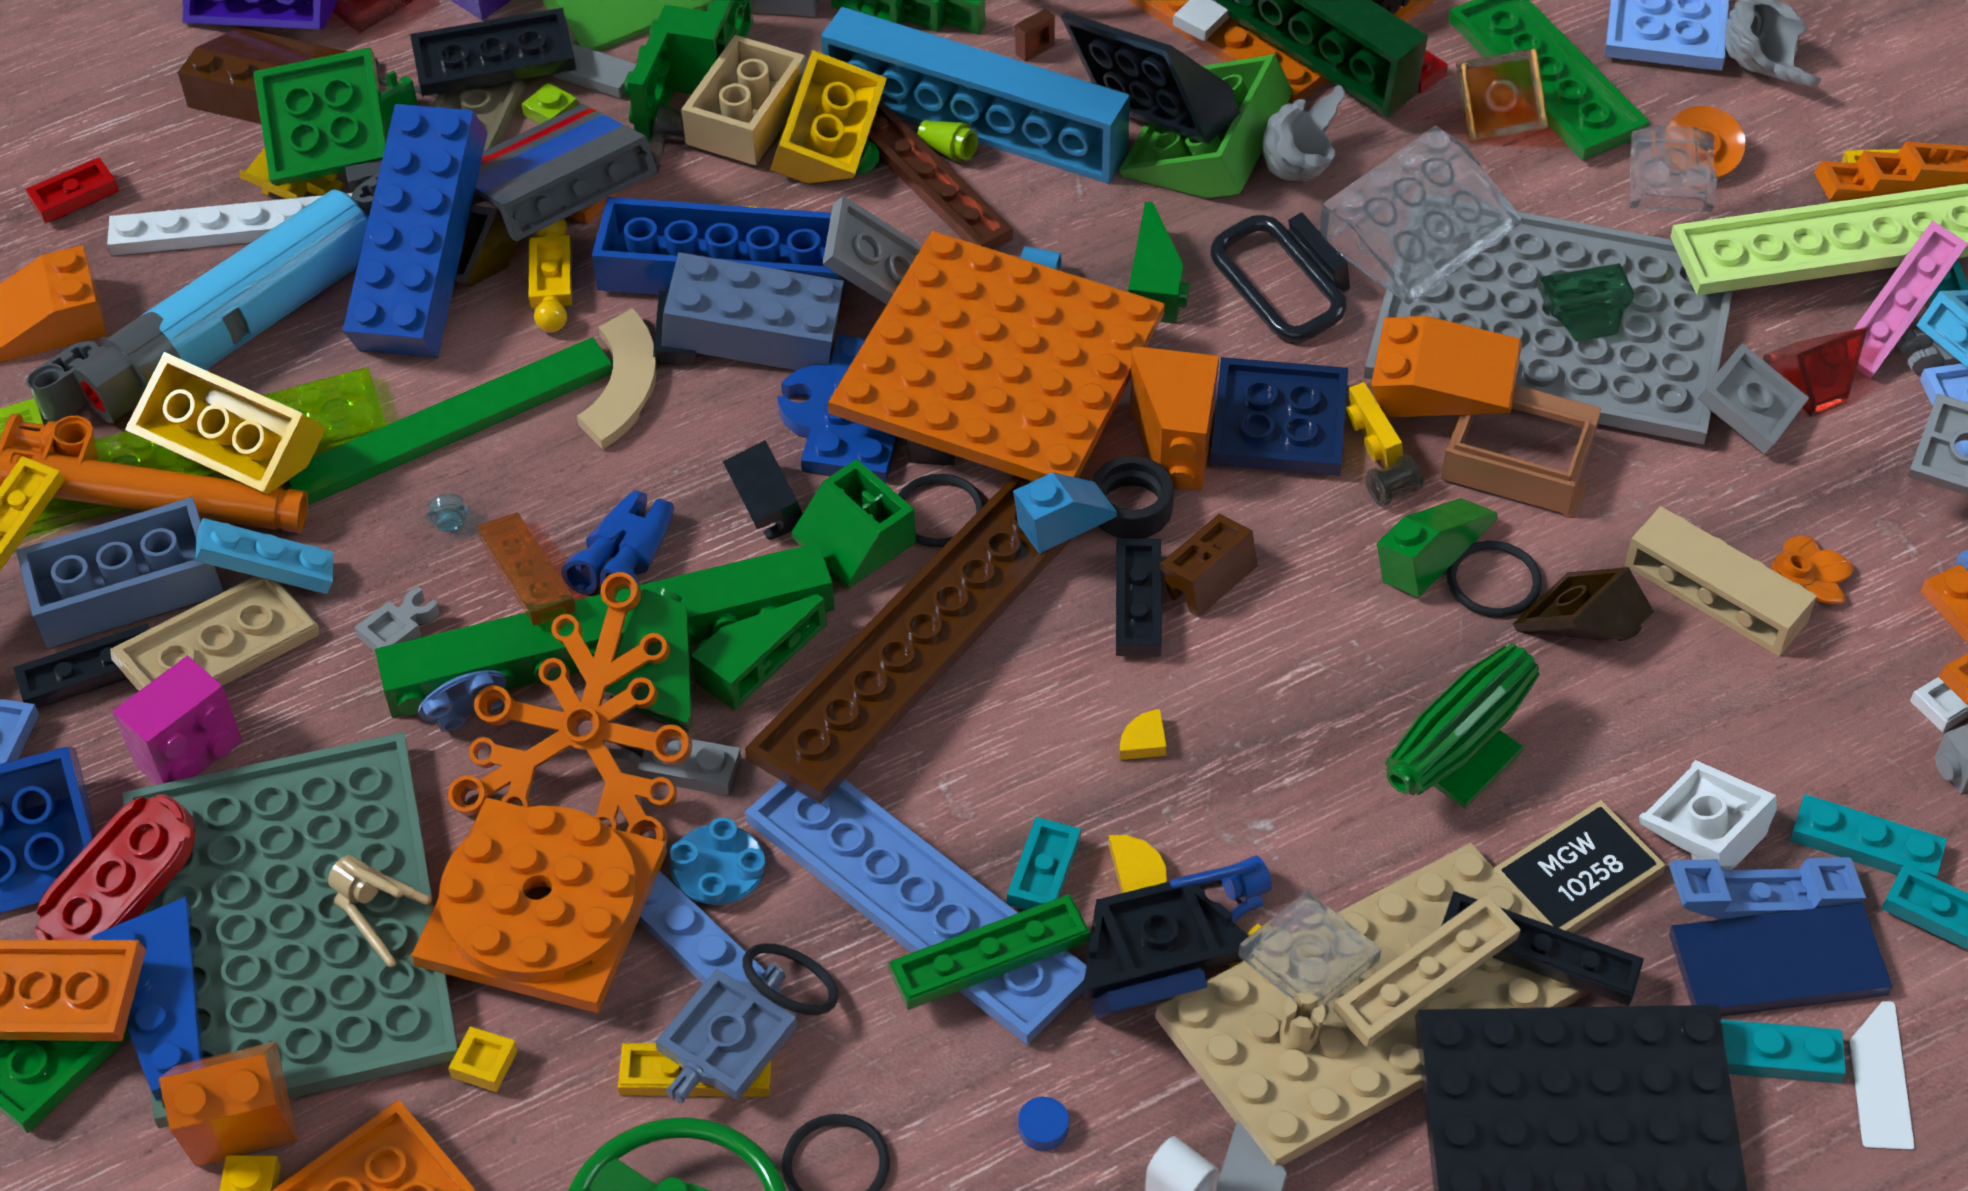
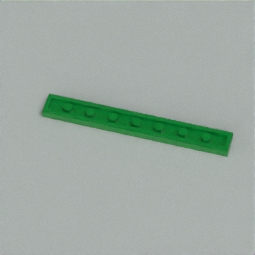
M591 337L312 457L308 467L286 482L291 489L307 491L308 505L608 376L612 374V363L594 337Z

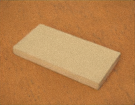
M254 576L111 648V660L138 691L187 655L223 686L319 636V625L279 582Z

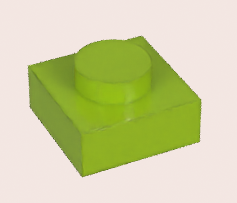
M546 83L522 103L524 116L538 124H542L578 106L576 97L550 83Z

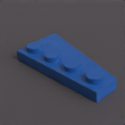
M186 897L92 935L93 940H138L146 948L126 1027L156 1101L163 1098L159 1078L176 1065L203 1059L201 1027L197 1013L198 992L193 959H195L194 944L190 930V922L192 921L191 909Z

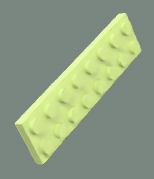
M1968 183L1676 224L1672 227L1670 237L1697 296L1899 267L1932 220L1968 243ZM1968 245L1958 258L1968 257Z

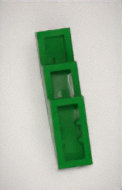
M831 0V7L837 9L845 7L900 25L907 21L938 32L946 23L979 35L986 26L985 0Z

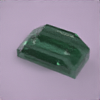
M1620 263L1541 276L1538 283V290L1549 312L1553 317L1561 321L1576 342L1618 334L1624 310L1632 303L1634 291Z

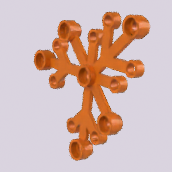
M624 572L612 573L605 578L601 585V597L608 605L594 657L582 638V625L574 616L563 614L558 616L552 623L551 630L553 636L565 645L586 681L581 701L569 682L570 671L568 667L557 658L547 659L541 664L539 677L546 686L552 689L564 712L516 702L512 695L504 688L496 685L487 686L477 694L474 701L475 712L479 718L491 726H501L511 720L558 732L526 751L497 745L486 737L474 740L469 747L470 759L482 768H491L494 765H500V767L481 779L472 775H463L456 778L448 789V801L455 810L467 816L477 815L486 797L490 798L491 795L509 784L508 794L501 801L512 803L516 800H521L523 807H531V803L527 798L536 768L569 747H573L578 750H587L605 781L598 810L594 817L601 821L609 820L612 824L611 828L620 830L619 822L616 820L620 807L629 823L626 832L643 836L644 833L652 830L656 832L657 840L667 843L665 827L656 818L646 815L636 796L648 799L658 808H667L677 799L675 785L664 777H657L652 780L622 773L605 742L653 752L661 762L670 766L684 763L691 755L693 747L690 736L677 725H665L656 732L611 723L635 707L649 708L656 702L658 697L657 688L647 678L639 677L632 680L626 690L601 705L607 687L648 662L651 664L663 663L670 654V645L660 634L650 633L642 638L640 645L614 660L627 612L633 610L641 599L640 586L631 575ZM630 589V597L626 601L618 602L616 600L617 593L620 590ZM566 623H573V632L569 636H561V627ZM653 642H661V651L654 656L648 655L649 645ZM553 667H561L560 677L554 681L548 680L549 670ZM641 686H648L650 689L649 695L643 700H637L635 698L636 690ZM503 701L505 704L503 712L499 715H492L491 708L493 704ZM584 721H592V730L586 735H580L578 732L580 724ZM674 740L681 741V750L675 755H669L667 753L668 744ZM483 746H491V755L485 760H479V750ZM661 785H667L669 787L668 796L663 800H656L654 797L655 790ZM477 790V801L472 805H466L465 796L467 793Z

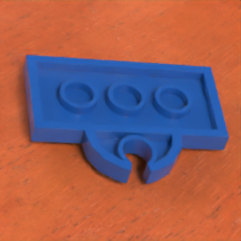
M838 334L829 365H811L798 369L781 383L783 396H777L779 415L784 425L797 435L807 437L801 458L802 471L832 476L858 459L886 484L899 437L828 414V401L866 338ZM802 395L809 399L805 402L797 403L787 397Z

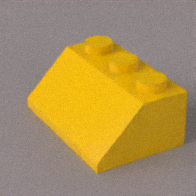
M812 50L770 170L807 184L854 178L887 78Z

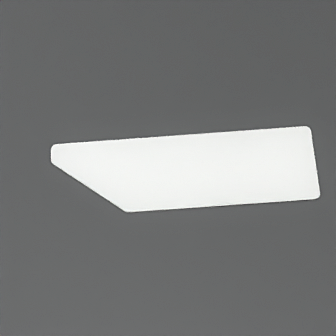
M1882 1001L1850 1039L1862 1144L1864 1147L1912 1150L1915 1146L1896 1007L1894 1002Z

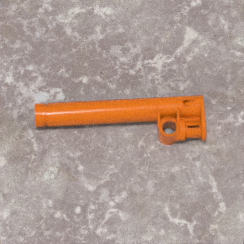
M11 414L0 437V486L19 459L24 456L61 472L65 481L53 496V498L147 511L193 497L200 519L205 518L222 523L271 530L282 529L284 532L301 534L305 526L308 511V493L304 490L291 488L285 490L283 487H278L267 495L236 480L98 461L93 427L90 421L81 416H67L57 422L49 421L46 425L24 422L22 415Z

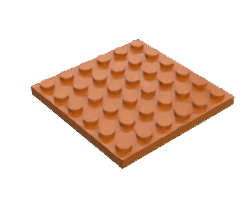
M931 231L828 401V414L1030 481H1035L1052 472L1079 478L1131 379L1133 346H1148L1164 316L1165 303Z

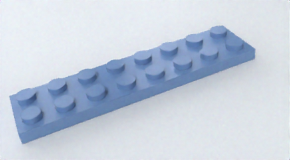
M845 779L821 804L780 780L745 811L746 822L910 953L1018 913ZM1065 950L965 988L959 992L1028 1045L1083 991L1086 965Z

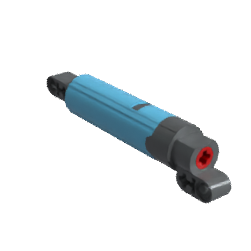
M379 172L360 184L354 190L353 198L335 189L327 192L105 339L102 346L99 347L92 341L78 342L36 368L27 377L26 384L42 416L49 421H58L64 417L71 416L89 404L103 420L112 423L138 405L164 352L207 370L352 272L358 266Z

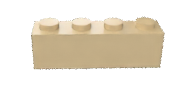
M1662 506L1655 511L1630 541L1625 567H1629L1630 570L1779 657L1809 621L1817 595Z

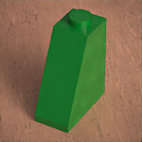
M643 588L641 599L634 609L614 660L640 645L642 638L650 633L662 635L669 643V657L660 664L648 662L607 687L603 699L610 700L620 694L636 678H647L657 688V700L649 708L635 707L631 710L670 725H677L689 732L692 726V698L687 605L681 603V596L667 589L657 588L656 592H652ZM653 642L650 644L647 651L648 655H657L662 649V643ZM639 687L636 690L635 698L637 700L645 699L649 695V687Z

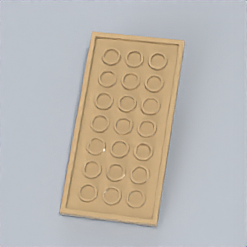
M1469 843L1207 980V988L1177 996L1157 1007L1155 1019L1236 1123L1237 1119L1241 1122L1274 1166L1279 1163L1283 1166L1422 1088L1415 1023L1417 1011L1368 1047H1365L1333 1011L1336 1000L1441 927L1453 891L1478 900L1488 894L1499 907L1537 921L1540 920L1492 870L1493 867L1474 845ZM1491 957L1420 1009L1567 1007L1590 994V992Z

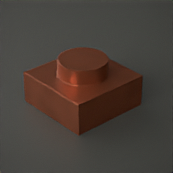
M1046 8L1015 25L1016 55L1026 62L1055 46V16Z

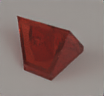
M1868 327L1798 341L1764 354L1763 361L1809 397L1802 408L1810 417L1847 404Z

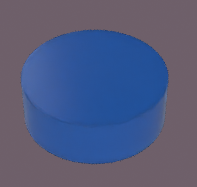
M1036 1097L1026 1102L1018 1115L1020 1138L1027 1146L1035 1150L1047 1151L1060 1146L1067 1138L1069 1132V1115L1064 1105L1050 1097Z

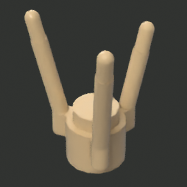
M354 855L344 856L332 867L328 878L329 886L338 892L334 903L346 911L376 953L388 967L392 968L396 965V960L355 904L371 901L377 895L379 889L395 897L403 895L424 905H430L432 899L430 896L384 875L373 866L369 867Z

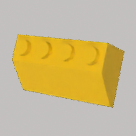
M165 352L125 430L267 495L308 467L327 429L297 410Z

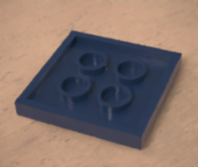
M1221 357L1210 465L1340 476L1348 368Z

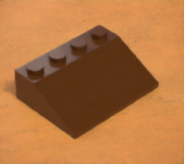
M239 27L197 46L177 73L188 108L261 124L253 71L349 51ZM375 57V62H376V67H377V65H378L379 63H378V59Z

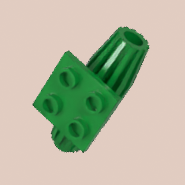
M1506 644L1464 671L1416 717L1397 746L1391 751L1390 756L1385 762L1387 766V779L1391 786L1400 793H1409L1410 795H1420L1433 786L1466 809L1523 752L1524 746L1500 729L1511 719L1540 676L1538 672L1539 666L1535 663L1534 657L1529 655L1524 648L1517 647L1516 644Z

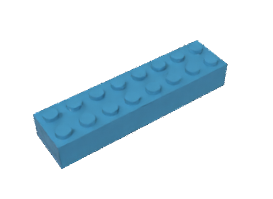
M841 7L821 34L822 54L887 78L880 99L901 119L921 124L924 120L968 123L971 129L977 131L978 143L1107 184H1110L1128 155L1129 94L845 7Z

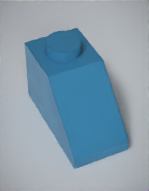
M1052 472L1013 491L1018 525L1039 554L1117 517L1115 508L1097 484L1092 481Z

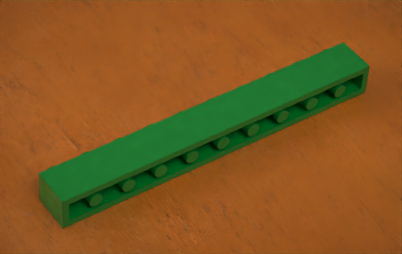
M819 542L639 585L641 593L643 588L652 592H656L657 588H664L682 597L681 603L687 605L689 616L690 646L710 638L723 626L815 594L824 598L825 612L835 610L832 581ZM630 589L620 590L617 593L616 600L618 602L626 601L630 597ZM600 594L376 648L375 652L383 690L391 717L418 714L422 701L436 688L455 677L471 672L495 670L503 673L506 677L504 689L507 692L513 688L542 682L539 677V668L545 660L550 658L561 660L568 667L570 675L579 673L580 671L565 645L553 636L551 630L552 623L558 616L563 614L574 616L582 625V638L594 657L608 605L603 601ZM634 609L627 612L619 644L622 640V637L625 633V630L628 626ZM564 624L561 627L560 635L564 637L569 636L574 630V624ZM561 667L551 668L547 675L548 680L553 681L560 677Z

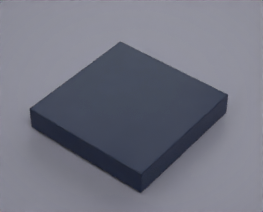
M1198 968L1107 992L1094 999V1002L1091 1004L1095 1019L1097 1020L1166 1002L1177 996L1200 991L1208 986L1204 971Z

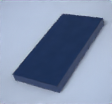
M1863 903L1672 925L1669 932L1691 1005H1718L1720 1016L1888 996L1893 987Z

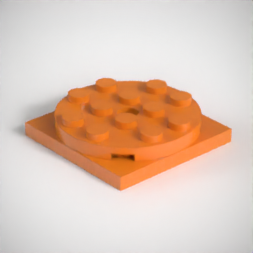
M486 797L469 835L457 847L446 864L440 882L439 898L411 955L413 964L416 967L599 1014L667 854L666 842L610 828L598 818L576 809L546 805L523 807ZM534 888H551L549 895L539 900H532L526 896Z

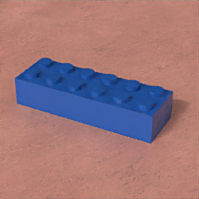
M395 104L343 327V332L359 351L438 358L488 134L474 110Z
M607 197L592 252L597 290L656 295H659V290L669 291L678 252L842 280L844 284L841 308L847 279L823 265L831 218L830 212Z

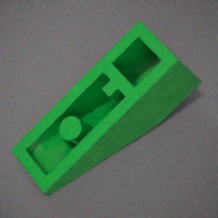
M1145 202L1128 292L1165 303L1164 316L1160 322L1177 324L1179 307L1187 308L1190 283L1182 282L1183 263L1154 203Z
M1459 498L1404 516L1377 542L1383 583L1419 598L1498 519L1497 512Z
M815 594L721 627L710 638L702 640L695 648L693 654H691L695 683L733 710H736L827 626L824 598Z

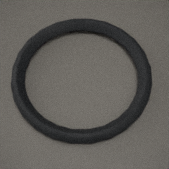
M949 474L921 476L909 482L898 493L905 500L913 490L922 485L933 482H945L966 490L975 502L976 513L985 505L981 493L974 485L963 478ZM916 533V543L929 547H944L954 536L934 539Z
M1481 541L1473 543L1448 568L1447 582L1451 593L1467 609L1489 617H1505L1525 611L1535 602L1542 588V575L1533 558L1522 549L1501 541ZM1487 549L1505 551L1517 556L1526 564L1531 572L1533 585L1528 596L1516 605L1505 608L1482 606L1470 600L1459 588L1456 579L1458 566L1463 559L1477 551Z
M762 943L749 948L743 956V970L747 979L754 988L773 1003L804 1015H821L835 1008L839 999L835 981L820 964L807 955L787 946ZM762 953L775 954L801 964L814 973L828 990L827 1001L820 1005H809L789 999L776 992L755 972L753 968L754 957Z
M829 1114L817 1117L806 1122L796 1130L787 1142L782 1155L781 1169L784 1182L789 1191H803L796 1182L792 1170L793 1156L797 1146L810 1132L832 1124L855 1127L864 1132L873 1141L879 1155V1169L875 1180L866 1191H880L885 1184L890 1165L887 1145L881 1134L871 1124L858 1117L847 1114Z

